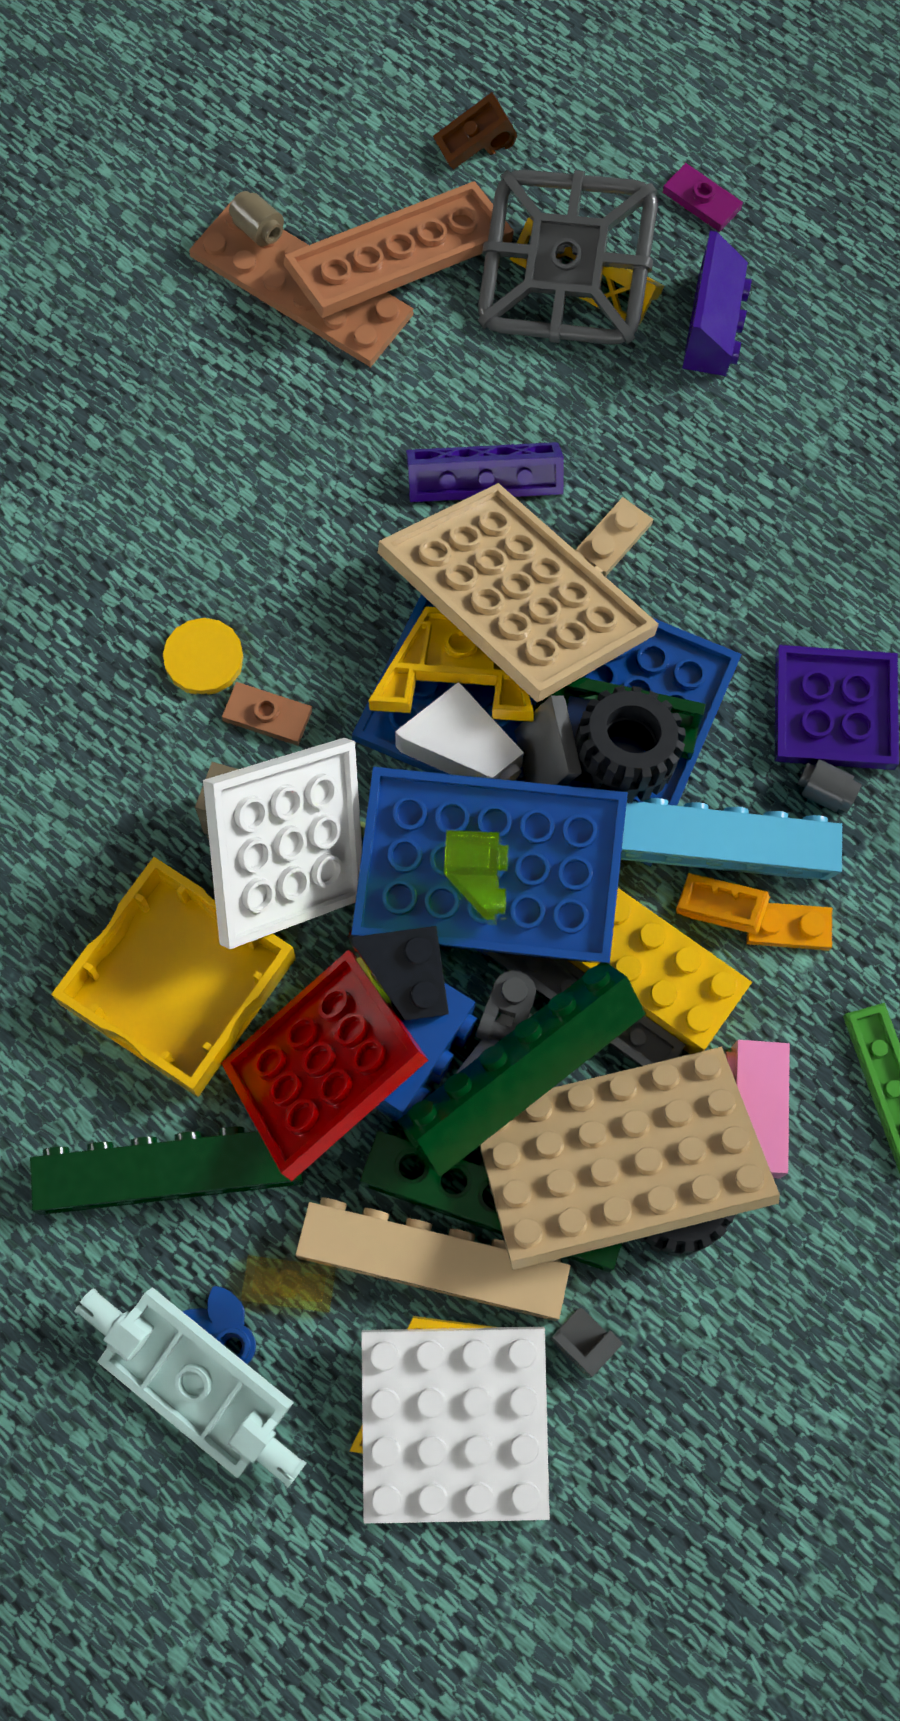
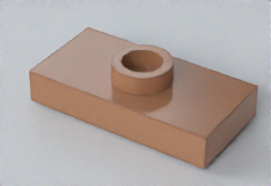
M236 682L223 712L222 720L299 746L312 713V706Z

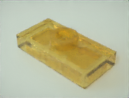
M248 1255L241 1301L330 1313L336 1267Z

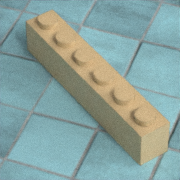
M321 1197L320 1204L312 1202L308 1204L296 1251L298 1259L552 1321L560 1319L571 1266L561 1263V1258L512 1270L504 1240L493 1239L491 1246L474 1242L475 1234L450 1229L449 1234L444 1235L432 1232L431 1223L411 1218L406 1219L405 1225L388 1221L390 1214L371 1208H364L361 1215L345 1211L346 1203L330 1198Z

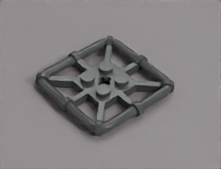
M525 169L512 172L506 170L500 175L501 181L498 183L495 191L488 241L483 244L482 254L485 255L478 301L479 324L483 329L489 328L498 333L549 338L551 343L569 340L607 345L625 342L628 345L635 339L634 334L637 332L641 321L647 275L652 271L653 259L650 256L658 210L656 197L658 191L652 183L646 184L635 179L585 175V171L575 170L574 174ZM521 185L571 190L567 215L541 213ZM583 191L632 195L604 218L579 216ZM510 193L533 220L530 245L502 242ZM639 207H643L636 254L606 252L609 231ZM565 247H571L572 253L577 255L576 259L570 261L569 264H562V260L556 258L557 254L564 253ZM500 258L528 259L524 281L493 304ZM604 267L633 270L625 321L600 290ZM531 292L555 295L551 323L501 318L503 314ZM566 296L592 298L615 329L562 324Z

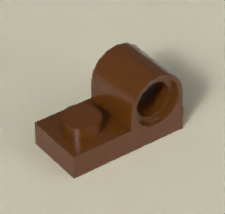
M491 92L433 135V138L447 163L454 170L483 148L490 155L496 154L495 150L500 148H511L517 139V133L498 99Z

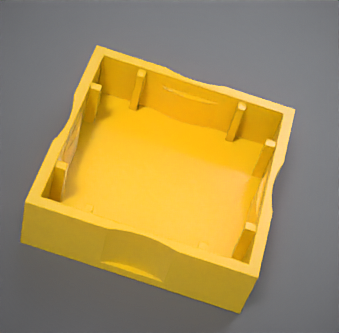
M153 857L119 902L107 927L96 939L87 945L51 995L62 1007L196 1097H199L221 1066V1062L226 1059L293 964L296 956L293 946L273 933L232 949L220 945L215 900L202 887Z

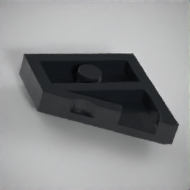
M436 926L350 938L352 948L355 952H358L372 973V977L391 1000V1005L402 1021L449 1014Z

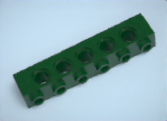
M389 1128L388 1133L377 1131L360 1179L361 1186L503 1235L497 1210L488 1207L483 1200V1192L490 1187L482 1158L472 1156L470 1162L461 1160L439 1177L419 1157L404 1131L395 1128ZM408 1158H416L423 1163L425 1171L421 1177L410 1180L403 1177L400 1173L399 1167L401 1163ZM456 1172L462 1175L466 1182L465 1189L458 1194L447 1193L441 1186V1179L445 1174ZM622 1243L567 1256L566 1258L610 1273L615 1268Z

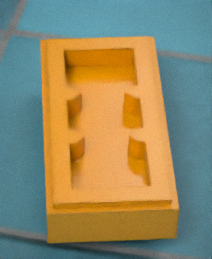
M688 873L676 912L691 919L758 935L770 896L767 891Z

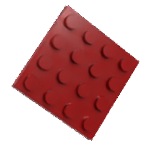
M347 950L221 1062L279 1171L291 1181L428 1061V1058L394 1009L378 993L356 961L357 957L350 950Z

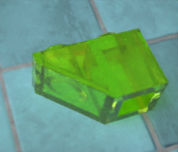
M446 830L445 877L488 925H497V914L505 915L507 892L506 888H499L500 871H508L509 845H501L499 832Z

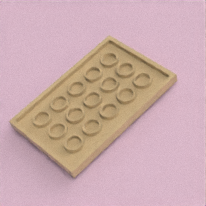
M499 483L379 541L378 554L537 703L655 636L659 625Z
M722 1047L554 1087L479 1146L512 1270L779 1204V1191Z

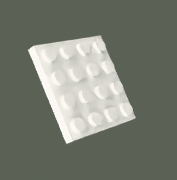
M341 738L203 780L220 945L232 949L356 902L362 856L355 741Z
M495 1327L362 1330L364 1524L550 1520L545 1328Z

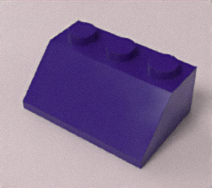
M716 231L709 232L698 275L682 369L726 376L729 365H737L741 342L735 341L736 332L742 333L747 310L740 309L741 301L747 302L752 279L745 278L748 262Z

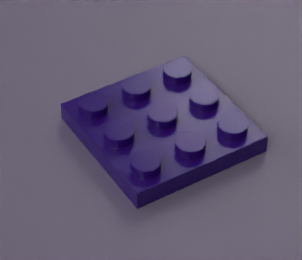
M778 645L775 656L774 762L809 763L815 765L818 759L833 766L895 770L899 765L898 653Z

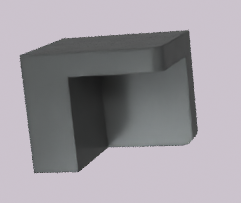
M583 1308L577 1309L550 1338L588 1378L593 1377L624 1344L611 1330L606 1332Z

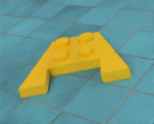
M425 607L368 700L369 708L372 711L411 713L416 680L495 686L492 707L493 719L534 722V711L529 694L436 607Z

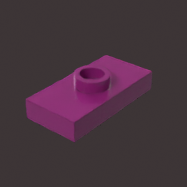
M687 163L664 185L662 192L718 232L734 218L743 205L741 200Z

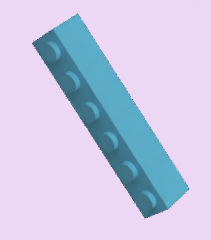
M649 798L643 802L633 801L632 803H627L621 860L829 880L842 872V823L828 822L827 817L820 815H810L803 817V819L788 818V813L782 811H768L763 815L749 814V810L744 807H727L724 811L709 809V805L700 802L675 806L668 805V800Z

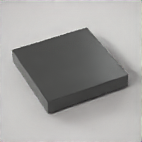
M550 696L534 711V722L523 721L514 732L517 746L524 752L522 768L525 782L567 786L582 774L566 700L564 696Z

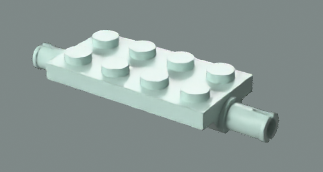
M153 1287L144 1293L130 1313L128 1311L125 1313L119 1311L94 1288L80 1301L82 1306L78 1305L74 1312L82 1316L105 1335L103 1340L107 1343V1348L97 1361L101 1366L236 1478L240 1477L250 1463L254 1464L257 1461L282 1481L287 1488L292 1484L306 1465V1462L298 1458L274 1438L276 1435L274 1429L292 1406L293 1401Z

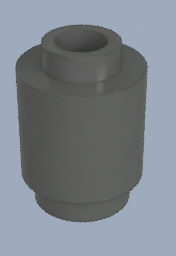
M818 759L815 766L807 763L797 783L798 786L803 787L801 796L834 812H837L839 809L848 813L862 784L853 780L854 775Z

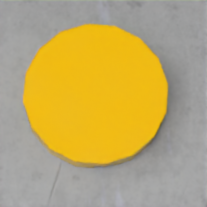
M209 618L189 620L175 628L166 640L163 651L165 669L174 685L187 693L196 695L197 693L216 694L231 686L241 673L244 658L241 641L234 630L219 620Z

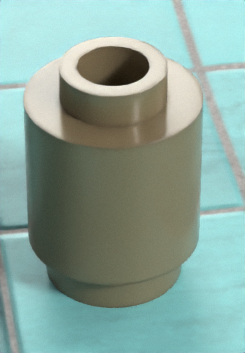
M242 191L234 197L229 207V214L232 217L233 223L259 246H267L275 243L281 237L284 218L257 193H250L249 191Z

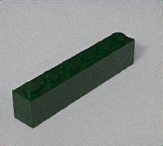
M599 963L597 966L590 968L583 977L562 993L555 995L548 1004L530 1018L520 1022L512 1032L495 1045L485 1049L477 1059L463 1070L449 1077L432 1094L414 1104L397 1122L419 1157L439 1177L442 1176L646 1015L628 977L608 963Z
M241 1126L221 1128L218 1130L219 1136L201 1137V1132L197 1131L175 1134V1141L157 1142V1137L153 1136L131 1139V1146L114 1147L113 1142L108 1141L87 1144V1151L71 1153L69 1147H50L43 1149V1156L30 1157L32 1211L39 1215L303 1185V1176L301 1173L291 1181L282 1175L259 1132H245V1128Z

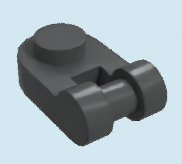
M512 970L503 973L497 978L477 1029L476 1038L487 1042L489 1038L500 1041L512 1032L520 1022L528 1019L535 1000L536 988L534 982L527 974ZM498 1012L514 1018L511 1027L495 1022Z

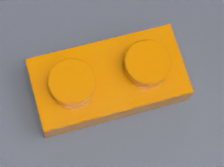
M768 903L758 935L747 932V944L829 951L832 948V907Z

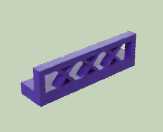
M558 442L406 450L410 502L467 499L497 483L514 497L559 495L564 493V456Z

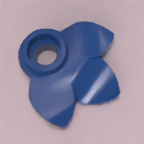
M214 1286L208 1297L207 1309L197 1308L182 1311L225 1347L230 1338L235 1337L239 1339L242 1349L236 1356L246 1364L251 1362L256 1352V1340L251 1330L244 1326L245 1309L243 1304L231 1291L223 1287Z

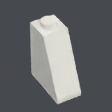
M459 682L395 731L396 747L401 753L451 775L515 781L522 772L520 768L524 752Z

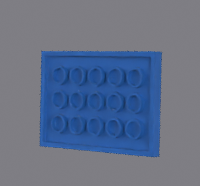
M373 767L351 935L356 937L436 926L439 946L597 964L608 963L610 965L628 792Z

